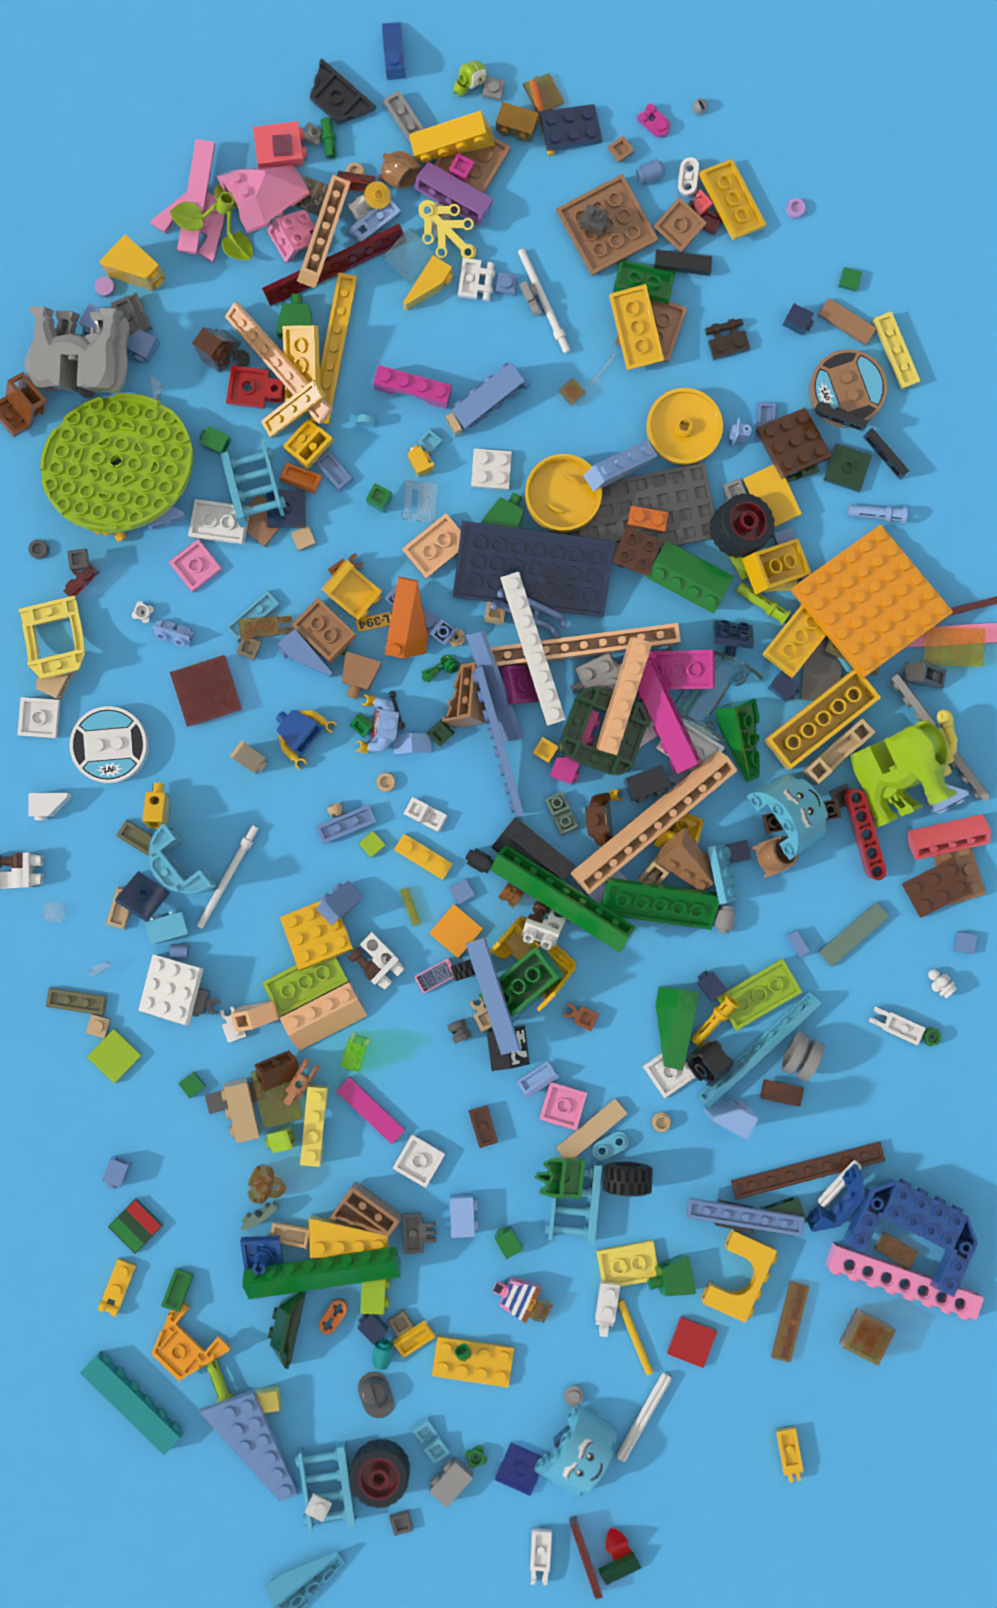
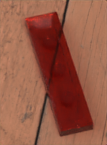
M572 1516L569 1519L570 1527L596 1600L603 1598L602 1589L577 1516Z

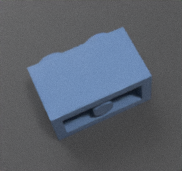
M349 880L343 885L339 883L332 889L334 893L331 895L327 893L319 900L321 904L316 909L331 926L364 898Z

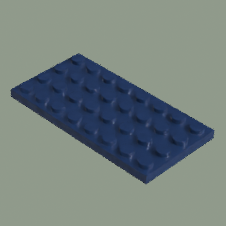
M462 520L453 597L485 602L500 600L508 603L505 595L503 598L497 596L498 590L503 588L500 577L519 572L528 598L559 612L604 617L615 541Z

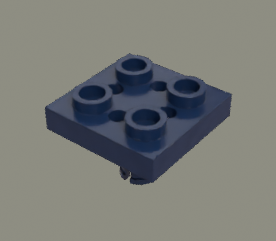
M728 620L714 621V644L726 645L725 657L734 658L737 647L753 649L754 636L752 625L745 622L731 623Z

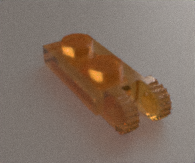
M292 616L239 619L240 638L250 639L289 634L293 631V628L279 629L278 623H289L292 621Z

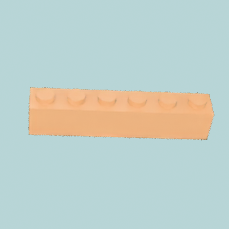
M332 175L297 282L312 288L316 287L350 181Z
M630 637L595 747L596 749L617 755L651 649V642Z

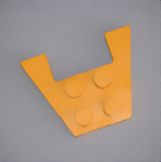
M185 1301L180 1313L170 1310L151 1353L178 1381L232 1349L221 1336H218L208 1349L205 1350L178 1324L191 1308Z

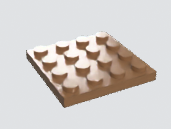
M623 174L556 209L558 217L591 277L658 242V237ZM587 204L609 212L608 219L611 221L607 231L603 230L601 236L580 229V222Z

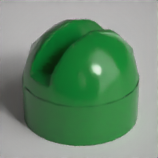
M460 1344L454 1351L456 1357L462 1362H465L468 1358L470 1359L472 1355L471 1349L467 1344Z

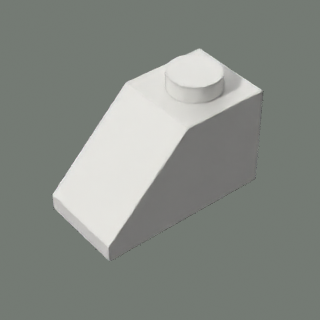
M29 793L28 816L35 817V821H46V817H53L72 798V794Z

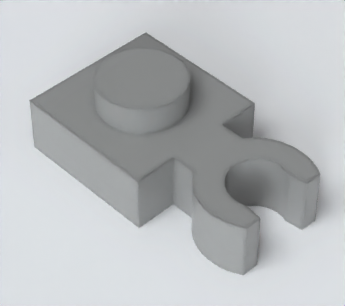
M527 281L522 282L519 285L533 315H540L542 311L535 297L538 293L534 285H530Z

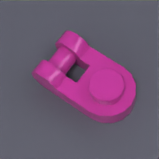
M649 103L645 107L646 110L643 113L641 112L636 118L655 137L663 138L669 133L670 122L652 103ZM650 116L654 118L652 122L648 120Z

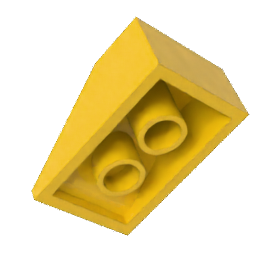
M798 538L755 552L742 559L755 595L812 574Z

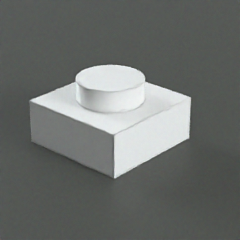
M313 1493L304 1512L323 1522L332 1502Z

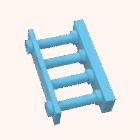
M265 441L261 442L263 452L234 459L230 458L228 452L221 453L236 518L241 528L248 526L246 518L260 512L278 508L281 516H285L283 509L286 507L285 499L283 496L280 497L271 459H274L271 447L267 448ZM263 459L266 460L267 468L243 475H238L234 472L239 466ZM270 476L272 484L244 492L242 490L239 491L238 486L243 482ZM274 491L276 500L249 508L243 507L242 502H245V499Z
M593 1163V1168L584 1169V1177H589L592 1180L591 1187L587 1189L582 1188V1196L590 1199L589 1207L557 1206L556 1198L551 1197L549 1222L545 1223V1234H548V1240H552L553 1233L582 1235L583 1238H586L587 1244H595L602 1174L601 1163ZM555 1213L585 1216V1218H588V1226L582 1228L554 1225Z
M346 1441L338 1442L337 1449H334V1452L305 1456L304 1447L300 1448L298 1455H295L296 1467H300L305 1509L312 1497L310 1495L309 1483L337 1479L341 1481L342 1485L339 1491L317 1495L329 1501L340 1499L344 1501L345 1508H342L341 1511L328 1512L324 1521L343 1519V1521H347V1527L355 1526L357 1518L353 1490L350 1486V1467ZM335 1460V1462L338 1461L339 1463L337 1471L307 1475L306 1464ZM303 1514L304 1526H308V1533L313 1532L314 1523L322 1521Z

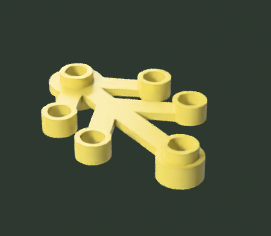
M431 200L423 201L418 209L419 215L424 219L425 233L422 236L423 242L431 244L434 241V235L432 234L433 221L438 226L437 257L445 258L448 254L446 248L447 235L461 249L463 258H475L477 254L475 246L466 244L451 229L464 228L465 230H470L474 226L473 220L471 218L443 220L438 214L450 213L452 216H457L460 213L459 205L436 206ZM427 206L431 208L429 214H426L424 211ZM453 206H456L458 208V212L456 214H453L451 212V208ZM467 220L471 221V227L469 228L465 227V221ZM428 234L432 238L430 242L425 240V236ZM441 248L445 250L443 256L439 255V249ZM467 248L472 251L470 256L465 254Z

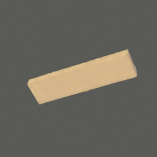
M614 1098L560 1143L556 1149L563 1157L575 1158L628 1113Z

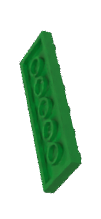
M608 877L601 905L622 918L711 930L719 906L717 893Z

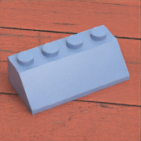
M738 1099L735 1102L732 1100L723 1101L712 1105L710 1108L704 1107L703 1112L713 1122L745 1139H748L758 1120L754 1115L755 1111Z

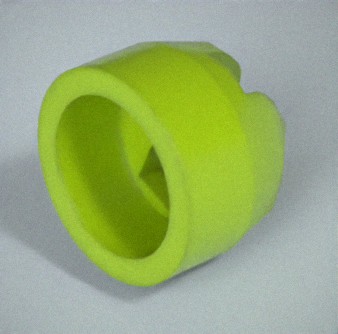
M457 79L453 86V92L457 93L458 97H462L468 92L469 88L464 87L459 79Z

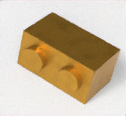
M502 102L496 121V131L503 136L511 135L520 141L532 142L539 113Z

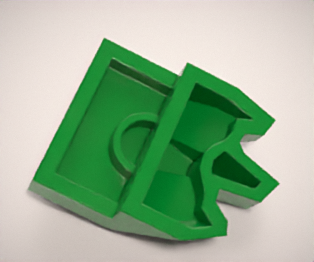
M555 1157L543 1162L547 1171L537 1172L534 1178L545 1183V1186L540 1188V1194L553 1198L581 1199L585 1159Z

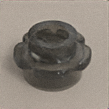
M239 349L234 351L232 360L237 366L245 367L249 365L250 357L247 351Z

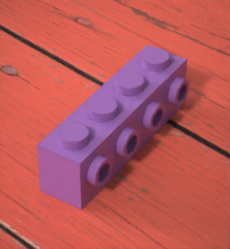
M427 162L417 175L414 189L443 206L459 205V215L464 218H471L474 224L480 226L489 214L493 203L491 197L438 166ZM453 206L451 208V210L455 213L458 212V208L456 206Z

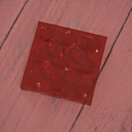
M225 655L170 672L187 727L243 710Z

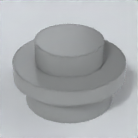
M570 1386L565 1390L564 1398L569 1405L576 1406L581 1404L584 1394L580 1387Z

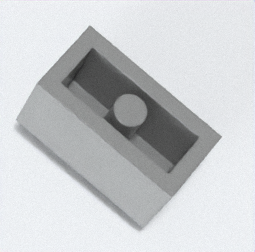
M457 1457L452 1461L449 1459L443 1466L441 1474H436L429 1482V1492L446 1508L473 1479V1471Z

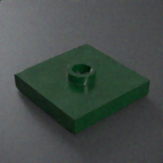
M835 444L823 481L860 492L872 455Z

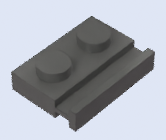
M137 292L134 295L126 296L111 303L113 308L124 312L123 318H127L130 326L129 335L134 334L139 329L142 331L152 329Z

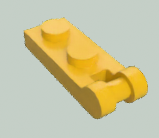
M121 1258L117 1259L98 1311H106L113 1317L117 1316L136 1269V1264ZM109 1298L116 1301L114 1306L108 1304Z

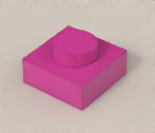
M457 153L449 168V173L466 181L475 163Z

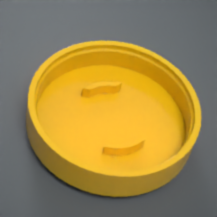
M570 454L553 455L539 462L529 474L525 487L526 506L532 518L543 528L556 533L574 532L589 524L597 514L602 499V488L593 492L583 476L592 466L584 459Z

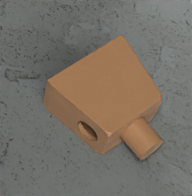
M346 651L342 683L349 686L347 697L358 699L360 690L369 692L381 669L382 663L380 661Z

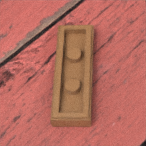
M828 298L818 314L819 317L863 345L867 344L877 329L830 298Z

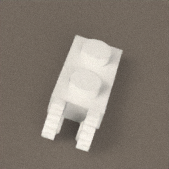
M878 1007L874 1008L873 1011L875 1013L884 1015L887 1018L884 1023L879 1022L875 1018H870L869 1022L910 1043L919 1045L926 1028L892 1012L888 1013Z
M532 1528L531 1585H535L536 1571H543L542 1583L543 1585L548 1584L552 1529Z

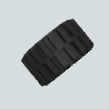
M611 1162L605 1164L603 1190L619 1196L648 1195L652 1193L653 1168L637 1162Z

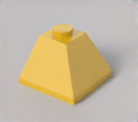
M686 813L655 839L654 846L660 848L663 843L684 828L688 830V835L691 839H695L698 843L704 820Z

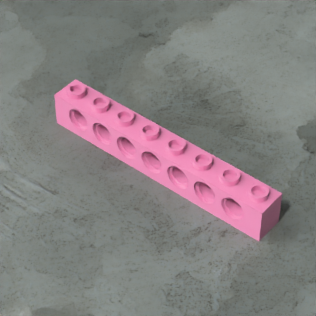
M832 1243L825 1264L833 1274L841 1276V1273L848 1275V1278L853 1281H866V1285L878 1288L880 1286L885 1288L884 1291L890 1294H903V1298L907 1300L922 1301L921 1304L933 1308V1305L940 1307V1311L947 1314L957 1313L959 1314L958 1317L967 1321L970 1318L977 1320L984 1297L979 1293L962 1287H958L954 1297L944 1293V1297L941 1300H937V1294L942 1291L930 1286L933 1277L836 1243ZM846 1260H853V1264L851 1267H844V1263ZM871 1266V1271L868 1274H863L864 1267ZM889 1272V1278L882 1281V1274ZM907 1279V1285L900 1287V1281ZM926 1285L925 1292L918 1293L919 1287ZM962 1298V1304L955 1306V1301Z

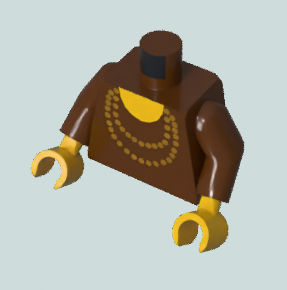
M621 789L594 795L591 797L590 804L585 807L587 833L598 846H603L613 838L610 800H623V798H618V792H621Z

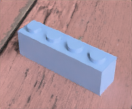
M646 440L595 464L583 476L594 492L646 467L658 455L649 441Z

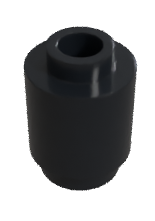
M477 848L474 850L470 849L465 857L468 860L466 864L481 873L485 872L487 874L494 863L490 855Z

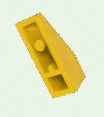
M433 255L405 298L403 308L407 311L442 290L446 284L449 285L454 276L452 266Z

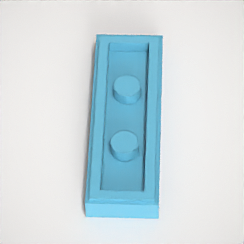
M266 590L227 624L225 628L239 642L243 635L246 636L281 604Z

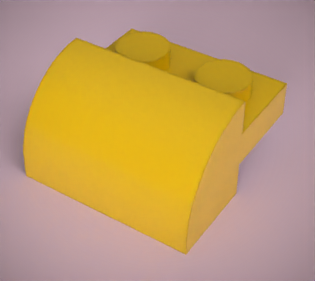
M307 419L282 447L298 460L302 466L309 469L329 448L334 439Z

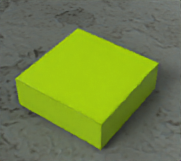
M374 831L359 842V845L371 858L386 846Z

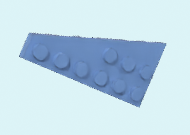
M255 1390L200 1408L199 1413L279 1501L298 1495V1487Z

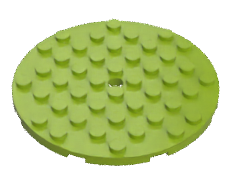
M131 393L114 394L115 396L106 398L100 396L70 411L63 417L64 421L52 430L41 455V482L51 504L69 522L95 532L116 533L142 527L162 516L183 494L193 468L192 443L180 418L170 408L168 409L153 398ZM120 459L122 462L114 467L112 465L113 461Z

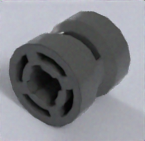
M464 1018L447 1025L448 1030L453 1034L454 1044L472 1037L470 1031L466 1028L467 1023Z

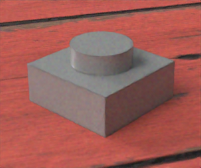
M486 77L482 98L500 102L505 81Z

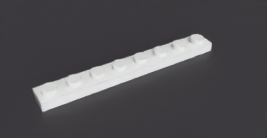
M516 572L500 577L546 724L548 726L566 720L520 574Z

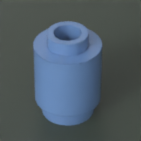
M658 159L640 165V168L636 169L640 184H648L663 177L665 172L663 162H659Z

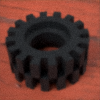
M471 959L451 966L455 981L475 975Z

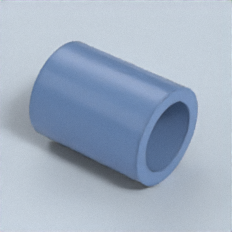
M170 945V958L189 957V945Z

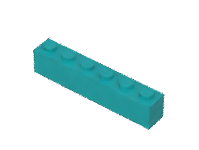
M100 1351L80 1372L163 1455L181 1438L184 1432L180 1424L172 1421L163 1408H158L154 1404L153 1398L140 1390L137 1382L131 1381L121 1367H116L112 1363V1359L108 1354H103Z

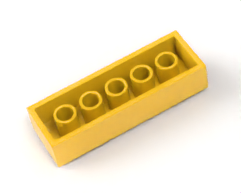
M853 669L763 741L786 770L792 769L881 697L866 678L862 679Z

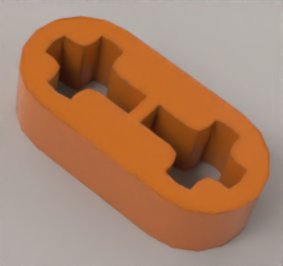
M334 1299L319 1322V1329L322 1333H333L345 1316L348 1305L344 1299ZM342 1304L343 1312L339 1310L336 1315L333 1314L336 1308L334 1305ZM330 1317L333 1318L331 1323L332 1328L328 1327L326 1329L324 1327L325 1323L323 1321L328 1322Z

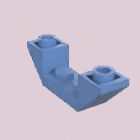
M397 584L394 585L384 598L391 606L394 603ZM422 606L428 635L445 646L457 630Z

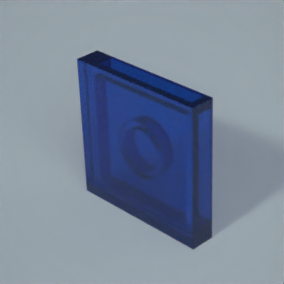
M510 1442L495 1476V1481L531 1496L540 1475L535 1471V1465L543 1456Z

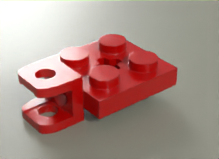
M232 365L226 403L227 405L265 409L266 401L274 403L284 401L285 386L282 381L269 378V370ZM251 383L252 390L246 392L243 387Z

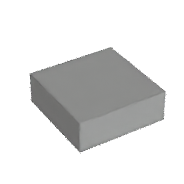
M740 478L722 485L727 501L735 495L746 493Z

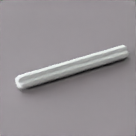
M662 1373L619 1448L616 1454L619 1460L626 1461L669 1386L672 1378L667 1373Z

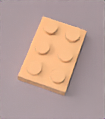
M445 513L402 548V551L421 574L428 579L458 554L461 530Z

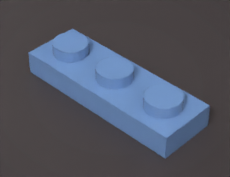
M368 804L316 826L322 843L326 844L374 824L376 819Z

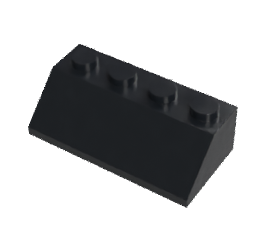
M516 817L491 847L499 853L505 845H508L561 880H564L575 867L571 861Z

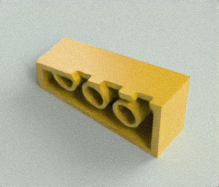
M481 110L409 134L414 157L419 163H426L433 159L456 155L457 153L460 154L495 146L491 125Z
M312 1214L309 1218L310 1258H323L389 1248L388 1236L366 1230L364 1227L336 1221L335 1219L322 1218Z

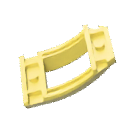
M70 596L18 609L23 623L22 627L28 657L27 665L41 679H47L79 671L85 655V644L76 597ZM70 618L75 651L41 659L36 626Z

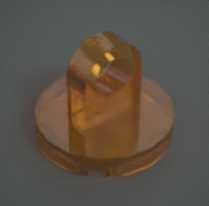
M261 1164V1166H257L254 1169L248 1182V1186H251L250 1191H248L249 1200L256 1204H263L268 1197L278 1198L286 1190L282 1179L275 1177L272 1167ZM279 1185L277 1190L272 1191L273 1186Z

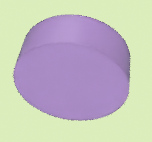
M799 198L791 199L786 207V213L792 219L801 218L806 210L804 201Z
M100 277L95 282V290L100 296L109 297L114 293L115 285L110 278Z

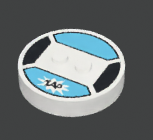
M99 707L87 712L75 724L70 737V753L74 764L86 777L107 784L120 783L135 776L144 766L149 753V737L142 722L132 713L118 707Z

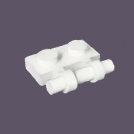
M463 258L458 297L477 300L479 292L483 293L482 300L489 302L490 295L493 294L492 280L495 278V264L487 262V268H481V260ZM480 276L485 277L484 285L479 284Z

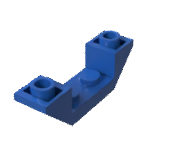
M855 1163L850 1169L846 1170L842 1177L849 1190L844 1193V1196L832 1207L831 1211L817 1205L808 1214L806 1220L811 1231L816 1232L841 1227L864 1201L863 1177Z

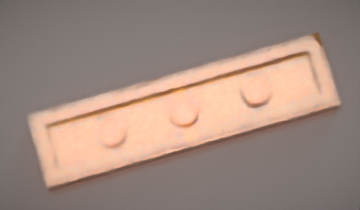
M789 1280L771 1358L791 1362L809 1290L808 1285Z

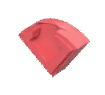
M701 189L694 201V210L699 216L713 206V202Z

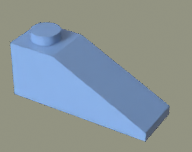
M296 629L277 643L281 647L278 651L285 659L289 657L292 661L329 677L334 675Z

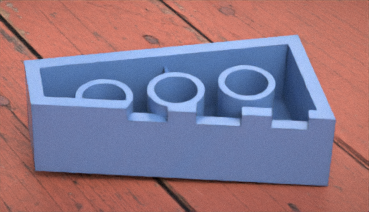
M512 362L502 365L496 375L487 377L481 387L473 388L468 393L469 396L464 400L460 399L454 404V408L451 411L464 429L470 430L487 418L490 410L492 412L498 410L503 406L504 400L515 398L522 387L527 389L531 386L520 369Z

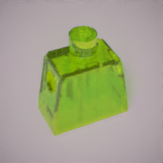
M352 1033L348 1039L340 1067L359 1074L370 1038Z

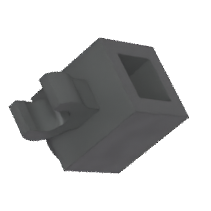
M587 204L580 222V229L601 236L603 230L607 231L611 221L608 219L609 212Z
M199 988L192 1016L199 1017V1014L206 1012V1008L211 1014H218L219 1011L213 1010L212 1005L213 1003L221 1004V1001L209 999L211 991Z

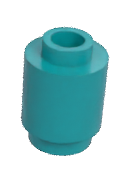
M382 1338L374 1345L372 1362L376 1369L385 1370L391 1364L394 1345L390 1340Z

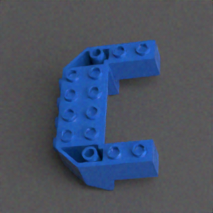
M901 1178L899 1181L888 1179L866 1187L864 1189L865 1199L857 1207L842 1242L865 1253L882 1217L945 1249L930 1286L954 1297L978 1245L969 1216L963 1214L964 1210L955 1205L952 1208L945 1205L946 1201L937 1196L934 1199L927 1196L929 1192L919 1187L917 1190L911 1188V1183Z

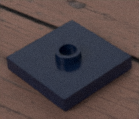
M279 490L280 497L283 496L286 507L283 508L285 516H281L278 508L268 510L267 528H306L305 490ZM274 491L266 493L267 502L276 500Z
M138 871L116 897L115 902L145 922H148L169 896L170 892Z

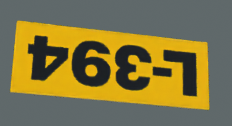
M389 611L368 616L364 619H355L358 632L390 625L391 613Z

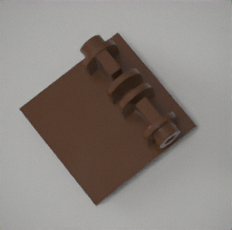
M626 527L612 562L616 563L620 568L626 567L648 576L662 541Z

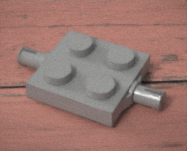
M608 652L576 666L575 670L580 682L570 686L572 692L575 693L581 689L598 686L603 690L613 693L622 664H618L613 659L611 653Z

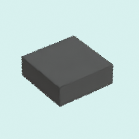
M87 548L67 551L71 571L90 568Z
M409 1510L390 1514L389 1518L394 1536L413 1531L414 1528Z

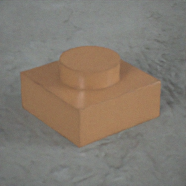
M624 135L608 146L609 152L618 164L634 154V149Z

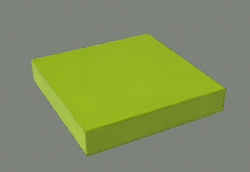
M113 1029L87 1058L115 1084L142 1054L116 1029Z

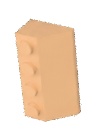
M350 981L282 1016L280 1020L288 1036L300 1051L368 1016Z

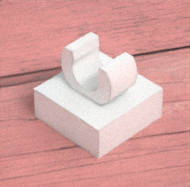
M363 195L356 197L353 203L348 204V208L356 221H359L372 210Z

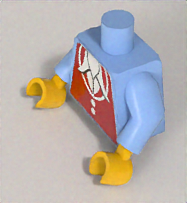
M364 694L363 696L367 697V702L362 703V705L375 706L374 726L371 732L370 743L357 741L356 743L360 744L361 747L355 751L367 754L369 751H385L396 738L399 712L395 711L392 701Z

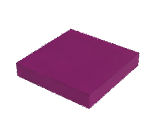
M528 664L501 667L509 705L539 702Z

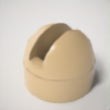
M340 802L326 808L329 815L333 818L339 817L343 813Z

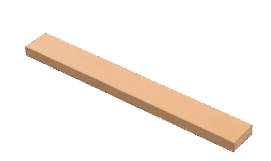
M234 302L225 318L290 392L295 395L309 384L308 380L239 302ZM322 399L309 409L308 412L319 424H322L333 409Z

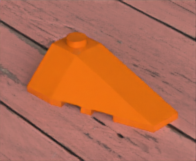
M398 577L385 655L404 659L426 653L428 630L426 629L418 580Z

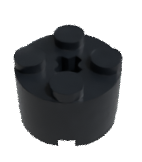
M716 1040L713 1042L704 1041L687 1056V1060H690L688 1063L690 1071L699 1081L705 1080L708 1082L707 1086H714L734 1065L733 1060L725 1054L721 1044Z

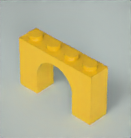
M731 1229L724 1246L727 1250L751 1262L753 1267L752 1279L745 1288L738 1291H730L708 1281L701 1296V1301L709 1307L746 1323L747 1318L750 1319L754 1312V1302L759 1300L762 1293L761 1286L763 1282H767L770 1272H768L771 1264H775L778 1254H776L777 1250L773 1246L738 1230Z

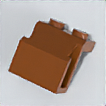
M23 372L7 381L5 397L0 399V423L13 438L28 430L32 426L33 419L39 413L43 415L47 406V399ZM19 380L17 387L14 383Z

